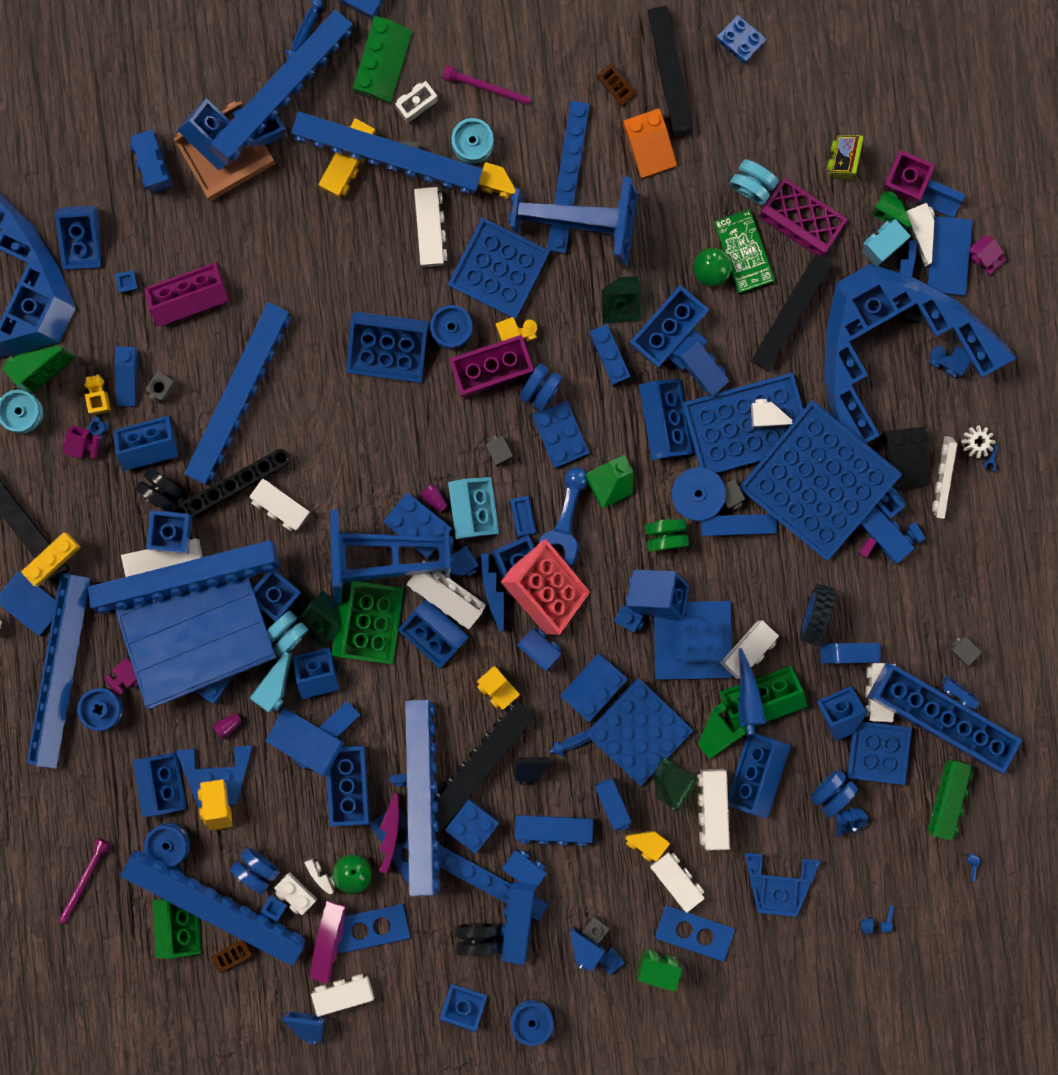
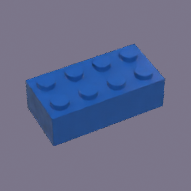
M365 745L342 747L327 773L330 826L370 823Z

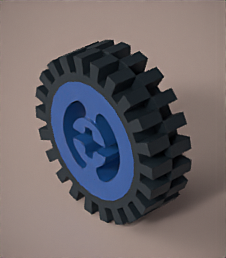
M822 584L814 586L804 612L800 641L816 646L822 641L832 613L831 609L835 599L834 588Z

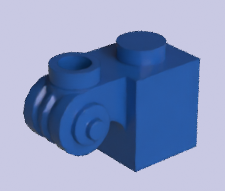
M937 346L930 351L929 364L936 368L943 367L946 370L945 373L953 378H956V376L958 378L961 377L971 362L965 351L958 346L953 349L950 356L945 355L946 351L941 346Z

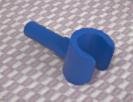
M994 445L989 460H986L983 464L984 469H986L987 464L990 462L993 464L991 471L996 469L994 460L999 446Z
M970 853L967 859V863L972 865L970 881L975 882L976 869L980 859L978 855Z
M894 906L889 908L887 922H881V932H890L892 930Z

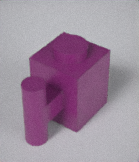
M984 235L968 250L972 255L971 260L977 266L982 265L986 267L985 272L988 275H991L1007 260L1002 255L1004 252L995 239Z
M71 425L65 436L63 453L73 458H82L86 450H89L90 458L95 459L98 455L100 436L93 435L92 440H89L90 430Z
M126 657L112 670L117 675L115 679L110 674L104 678L118 696L124 693V690L120 687L122 683L126 687L133 686L134 688L139 685L130 657Z

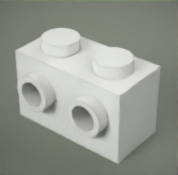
M425 81L413 87L409 94L402 95L395 105L405 121L409 123L438 101V97Z
M290 872L274 888L276 890L275 894L282 901L286 899L291 904L289 907L295 914L300 913L303 915L317 900Z

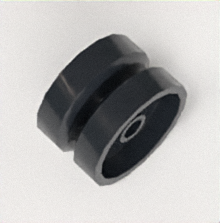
M149 467L144 477L152 485L150 486L143 481H139L134 490L144 496V499L154 506L160 507L166 512H171L175 504L166 496L169 494L175 499H180L184 490Z
M469 923L455 926L456 937L467 939L456 943V954L480 956L499 952L498 942L489 939L498 935L497 924Z

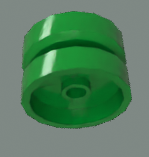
M666 519L644 525L645 535H658V538L647 541L648 552L690 546L687 535H676L677 532L687 529L686 519Z

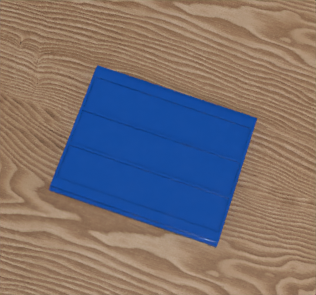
M249 577L237 578L234 582H221L214 587H201L198 591H185L178 596H166L158 601H146L143 605H130L123 610L115 609L147 710L154 709L156 706L276 658Z

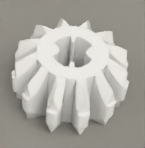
M976 426V431L971 427L969 428L970 434L964 433L963 436L968 440H962V444H967L968 446L963 450L967 451L970 449V457L974 453L976 458H980L981 453L986 457L988 456L987 450L993 451L989 444H995V440L989 439L993 436V433L987 435V427L982 432L981 426ZM978 438H980L979 441L982 440V444L979 447L974 442Z

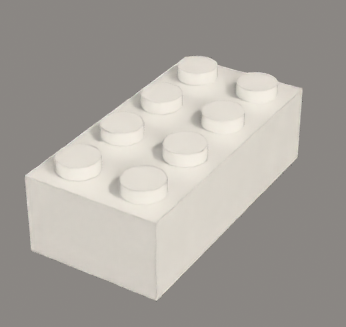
M700 770V774H697V786L701 787V793L698 794V805L702 806V813H698L699 825L703 829V832H699L700 844L706 850L729 849L726 770Z

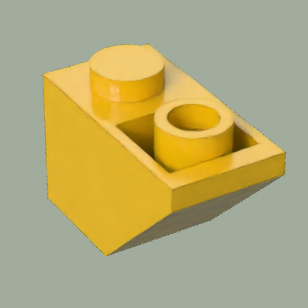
M485 162L478 184L479 188H482L481 191L488 194L496 192L502 198L511 199L512 193H515V188L504 168Z
M654 830L627 834L624 837L627 840L626 844L633 850H636V848L643 852L641 856L649 862L652 859L657 862L670 844Z

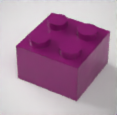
M900 150L894 159L882 189L917 204L921 200L935 164Z

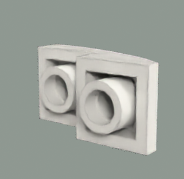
M314 858L307 860L305 865L316 883L327 893H334L336 885L334 884L333 877H329L328 873L320 876L322 870L319 862H315Z

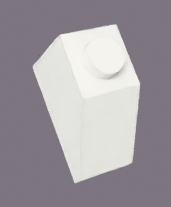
M767 399L755 400V403L751 404L752 428L790 426L792 424V419L772 402H767Z

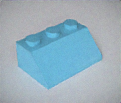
M491 477L448 482L456 539L499 534Z

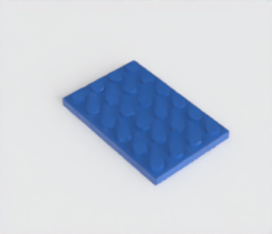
M793 372L719 392L714 396L708 395L682 403L699 467L718 473L761 461L790 426L752 428L751 404L755 403V400L767 399V402H772L792 419L793 423L803 411Z

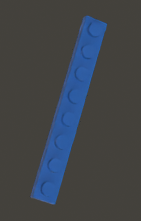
M571 101L554 205L573 206L589 103ZM551 225L547 250L565 254L570 228Z
M408 838L406 844L404 845V848H406V849H408V850H409V838ZM439 844L436 860H439L440 868L509 904V899H506L507 888H511V883ZM535 897L532 918L540 921L548 903Z

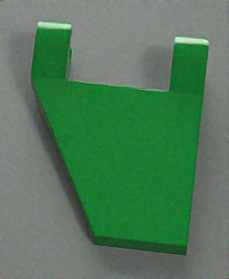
M723 700L713 708L698 742L699 747L709 759L747 732L746 727H739L733 731L720 715L729 706L726 700Z

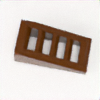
M612 63L597 74L596 78L620 106H623L636 94ZM611 72L612 75L606 80L604 77ZM615 78H617L618 81H616L612 86H610L609 83L613 81ZM620 84H622L623 87H621L617 92H615L614 89L618 87ZM627 90L628 93L620 98L619 95Z
M239 940L210 957L218 972L221 973L252 957L254 954L247 942ZM239 945L241 946L245 954L244 956L241 955L238 949ZM232 949L235 950L238 959L234 958L231 952ZM224 953H228L232 961L231 963L228 962ZM218 956H221L225 963V966H221L217 958Z

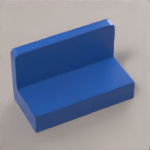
M930 179L919 204L927 203L928 207L931 206L934 211L953 218L965 194Z

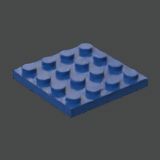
M482 217L448 286L509 317H514L516 320L550 251Z
M637 678L585 734L637 784L642 786L693 730L647 685Z

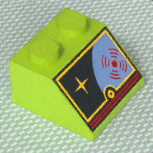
M841 135L837 137L836 141H832L830 152H833V157L828 160L827 170L830 171L829 177L849 181L853 179L857 171L863 136Z

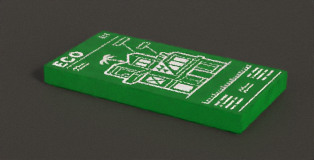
M750 209L713 222L722 249L731 260V274L738 294L775 281Z

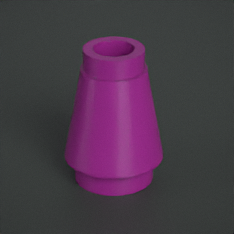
M429 484L420 493L424 501L440 512L448 505L438 488L432 484Z
M235 712L233 715L215 722L216 725L213 726V729L221 739L227 738L242 720Z

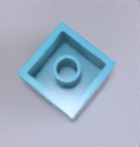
M896 219L892 222L888 220L877 231L878 235L873 233L863 243L865 247L862 249V252L876 266H879L910 238L908 232Z

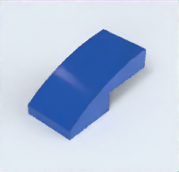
M270 895L260 914L276 924L287 904Z

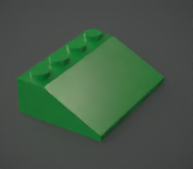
M59 345L17 355L16 357L12 356L5 361V366L2 369L17 387L33 394L77 357Z
M359 581L342 583V605H339L332 656L393 664L404 588Z

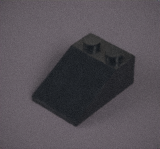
M925 426L885 431L883 436L886 460L902 473L893 484L894 489L929 485Z

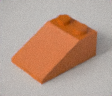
M660 108L623 120L622 126L641 179L677 167Z

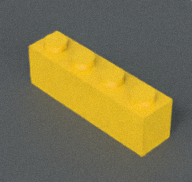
M356 118L350 128L369 134H376L374 128ZM346 153L342 155L335 154L318 184L319 188L339 199L342 195L345 196L350 187L348 185L350 179L356 177L359 171L357 167L365 159L361 158V161L350 158V155Z

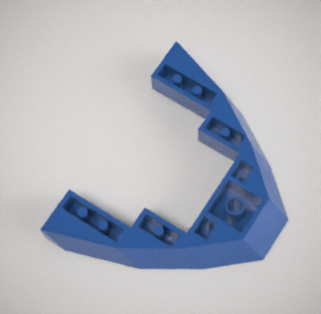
M0 194V251L27 264L0 320V357L59 343L76 307L59 266L34 226Z
M873 264L863 267L836 283L826 331L824 381L831 415L865 443L879 436V433L852 387L853 383L868 376L852 348L850 341L916 304L934 337L952 328L980 378L1016 359L1006 343L959 301L915 278Z

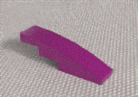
M397 792L393 795L380 827L381 830L387 832L380 847V850L385 852L386 856L379 871L385 874L388 873L395 852L399 831L400 802L399 793Z
M329 900L326 903L312 959L311 979L326 984L331 979L332 963L336 961L338 943L342 940L345 905Z

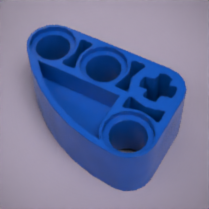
M880 643L820 644V663L881 662Z

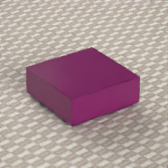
M868 538L858 552V555L866 558L877 541Z

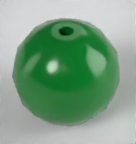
M718 248L702 250L696 255L693 262V273L697 281L708 287L722 285L728 280L732 271V263L728 254Z
M350 854L343 856L336 862L333 867L332 877L334 884L339 890L346 894H357L365 890L370 884L372 870L366 859L359 855Z

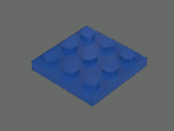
M862 721L851 737L847 778L905 785L912 728Z

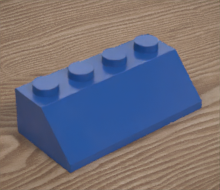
M679 285L629 342V346L659 368L709 309L682 285Z
M681 379L656 380L640 384V396L652 460L694 454L691 435L682 406L685 400Z
M756 733L754 735H747L727 797L728 806L768 819L791 745Z

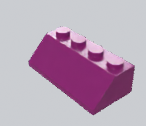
M216 262L144 288L148 307L157 327L167 325L175 320L186 318L194 313L203 312L208 308L222 305L229 301Z
M522 335L449 359L462 398L530 376L534 372Z

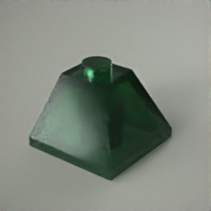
M638 276L619 277L601 290L603 323L641 320Z
M322 591L310 602L295 624L303 623L309 629L307 634L324 648L341 627L338 605H334V600Z
M663 758L654 772L657 799L676 812H679L699 779L666 758Z

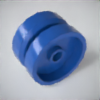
M447 305L434 313L430 323V330L434 341L440 347L446 350H456L469 342L472 336L473 325L470 315L463 308ZM448 325L455 326L454 330H449Z
M540 363L529 378L518 399L527 404L536 395L533 408L542 413L555 396L563 376L553 372L546 381L545 378L549 369Z
M107 688L89 690L81 697L77 708L79 720L83 725L97 731L113 728L120 722L124 712V705L120 696ZM99 706L104 708L101 712H99Z
M840 769L831 773L809 797L816 806L824 803L821 811L828 818L838 813L859 789L852 781L844 783L846 775Z
M167 822L154 828L148 833L144 841L145 854L155 861L163 862L168 868L180 863L188 856L191 850L189 832L182 825L173 822Z
M246 847L240 855L244 862L236 860L230 867V871L249 888L263 895L269 887L265 879L274 881L280 872L264 856Z
M527 999L519 1003L514 1008L511 1016V1030L514 1037L522 1044L528 1046L539 1045L545 1042L553 1030V1015L549 1007L536 999ZM534 1020L536 1024H532L531 1026L529 1025V1021Z

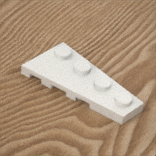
M944 436L942 458L938 471L939 482L936 483L935 488L937 497L933 501L932 512H935V516L944 519L957 442L952 437Z

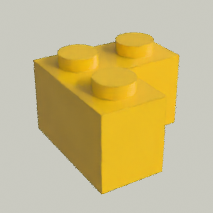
M496 666L492 667L477 681L479 683L477 688L483 695L488 693L492 697L490 702L496 709L501 708L503 710L520 695Z
M224 780L200 783L201 789L198 790V799L202 801V808L199 809V813L204 825H207L209 830L233 827L232 812L228 804L227 787Z

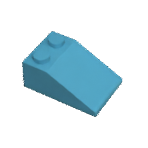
M285 651L250 697V699L268 712L278 710L284 702L281 699L285 694L292 653L289 651Z

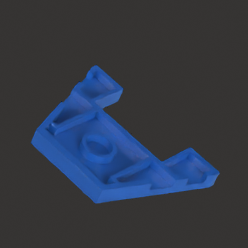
M252 745L235 746V767L196 769L195 749L176 750L198 807H202V801L198 799V790L201 789L200 783L224 780L227 787L228 804L236 805L238 803Z
M745 852L757 912L797 917L808 888L820 865V860L802 858L800 878L762 875L763 854Z

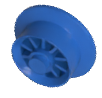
M697 467L686 470L676 479L672 488V501L675 508L682 516L690 520L702 521L712 518L721 510L725 502L726 491L723 481L715 472L707 468Z

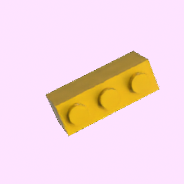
M64 532L21 572L34 586L39 587L75 554L81 546L69 533Z

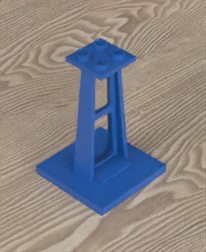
M623 177L621 199L618 202V208L523 203L524 195L519 188H516L515 193L511 195L513 211L509 213L508 224H511V228L518 234L520 232L521 220L614 235L613 255L620 267L628 268L638 193L632 178Z
M330 510L334 605H342L341 583L445 571V578H449L450 572H453L454 557L450 555L453 548V537L449 536V530H445L444 538L339 533L338 510ZM347 546L390 547L392 549L393 563L390 566L349 570L346 568L345 549ZM400 547L437 548L439 550V560L402 565L399 563L398 549Z
M730 601L686 602L684 618L680 621L654 616L655 679L732 678V674L720 664L732 650Z

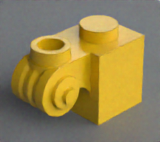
M514 317L496 323L501 341L522 335L526 342L537 338V324L533 320L525 321L523 328H519L516 325Z
M100 374L93 375L92 377L88 376L85 380V388H88L90 394H85L88 413L91 415L111 412L108 393L103 390L104 379L100 377Z

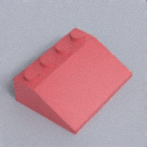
M544 539L517 562L501 581L545 634L560 635L590 593L547 539Z

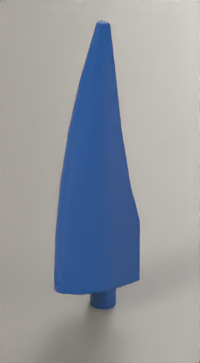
M739 648L740 696L738 712L740 727H746L747 735H754V726L766 724L755 677L742 648Z

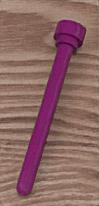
M446 65L442 77L443 80L454 81L455 79L527 105L531 102V99L527 96L458 73L453 66Z
M97 838L94 844L95 852L59 918L61 924L67 922L101 855L108 852L111 846L109 842Z

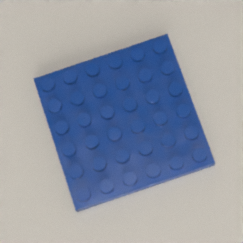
M811 400L739 488L828 561L899 479L902 473L814 400Z

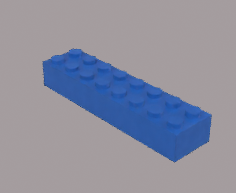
M884 664L867 698L997 773L1004 774L1022 741V739L893 664Z

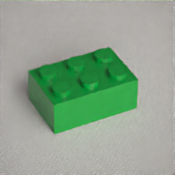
M647 949L646 952L641 951L635 974L640 982L676 992L682 968L676 957L666 954L665 957H661L658 955V952Z

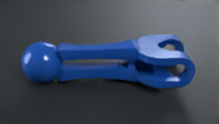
M579 467L571 468L566 473L564 480L567 492L560 519L553 530L541 536L539 542L540 544L544 539H547L553 547L562 545L565 549L564 560L568 566L575 564L580 549L578 541L572 535V523L580 493L588 485L585 475L587 472Z

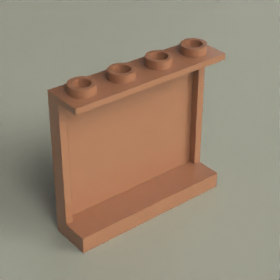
M234 101L226 106L227 109L221 111V113L232 121L235 118L233 112L244 107L240 101ZM177 133V137L173 138L209 201L276 164L265 145L252 147L250 145L248 148L244 147L240 151L241 154L236 161H231L222 169L217 170L180 133Z

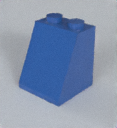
M633 570L629 580L630 589L629 594L626 596V606L634 613L677 621L683 620L689 584L676 571Z

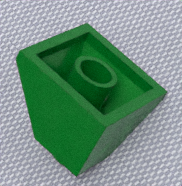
M884 191L872 210L871 215L884 223L888 220L892 222L896 219L907 230L911 222L902 202L897 199L898 196L896 194Z
M625 455L585 474L601 509L633 494V471Z

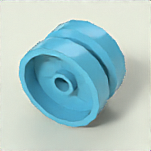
M476 118L465 119L457 124L451 137L456 157L463 163L470 165L486 161L492 154L494 147L493 132L489 125L483 120Z
M744 159L738 168L740 174H734L729 184L745 198L757 204L765 205L770 196L767 190L773 191L779 180L761 165Z
M11 390L0 398V424L6 429L18 434H26L36 430L41 424L43 407L40 400L34 395L23 390Z
M290 610L267 630L271 644L273 645L278 641L273 647L278 659L282 657L285 651L290 652L309 631L303 623H298L291 629L297 617Z

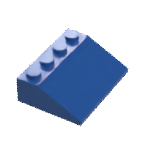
M354 311L350 322L346 373L422 383L430 321Z

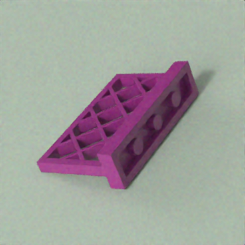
M785 177L758 216L813 254L817 253L822 257L848 220ZM784 184L791 188L792 195L783 196L781 188ZM797 197H805L808 205L799 207ZM793 198L795 208L786 209L784 200ZM780 200L783 210L776 211L770 207L773 201ZM820 207L823 209L824 216L815 217L813 208ZM809 209L811 218L802 219L800 210ZM796 211L798 220L791 221L788 219L787 212ZM835 217L841 221L838 227H830L829 218ZM825 219L827 229L818 230L816 221ZM812 221L814 231L808 232L804 229L803 223ZM828 232L830 240L827 244L820 240L819 233Z

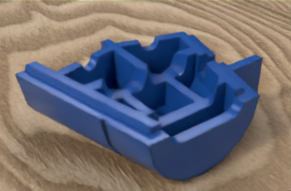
M849 808L841 812L840 815L836 813V837L847 832L857 833L861 827L868 826L866 821L868 816L860 808Z

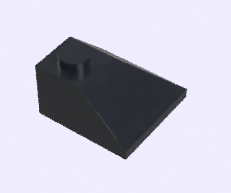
M515 757V782L519 781V785H531V781H536L554 763V757Z

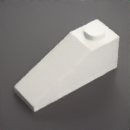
M927 203L906 211L911 222L908 227L913 240L917 241L918 252L924 266L927 267L932 263L933 217H935L932 207H928Z

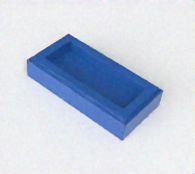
M529 496L510 499L517 537L536 533Z

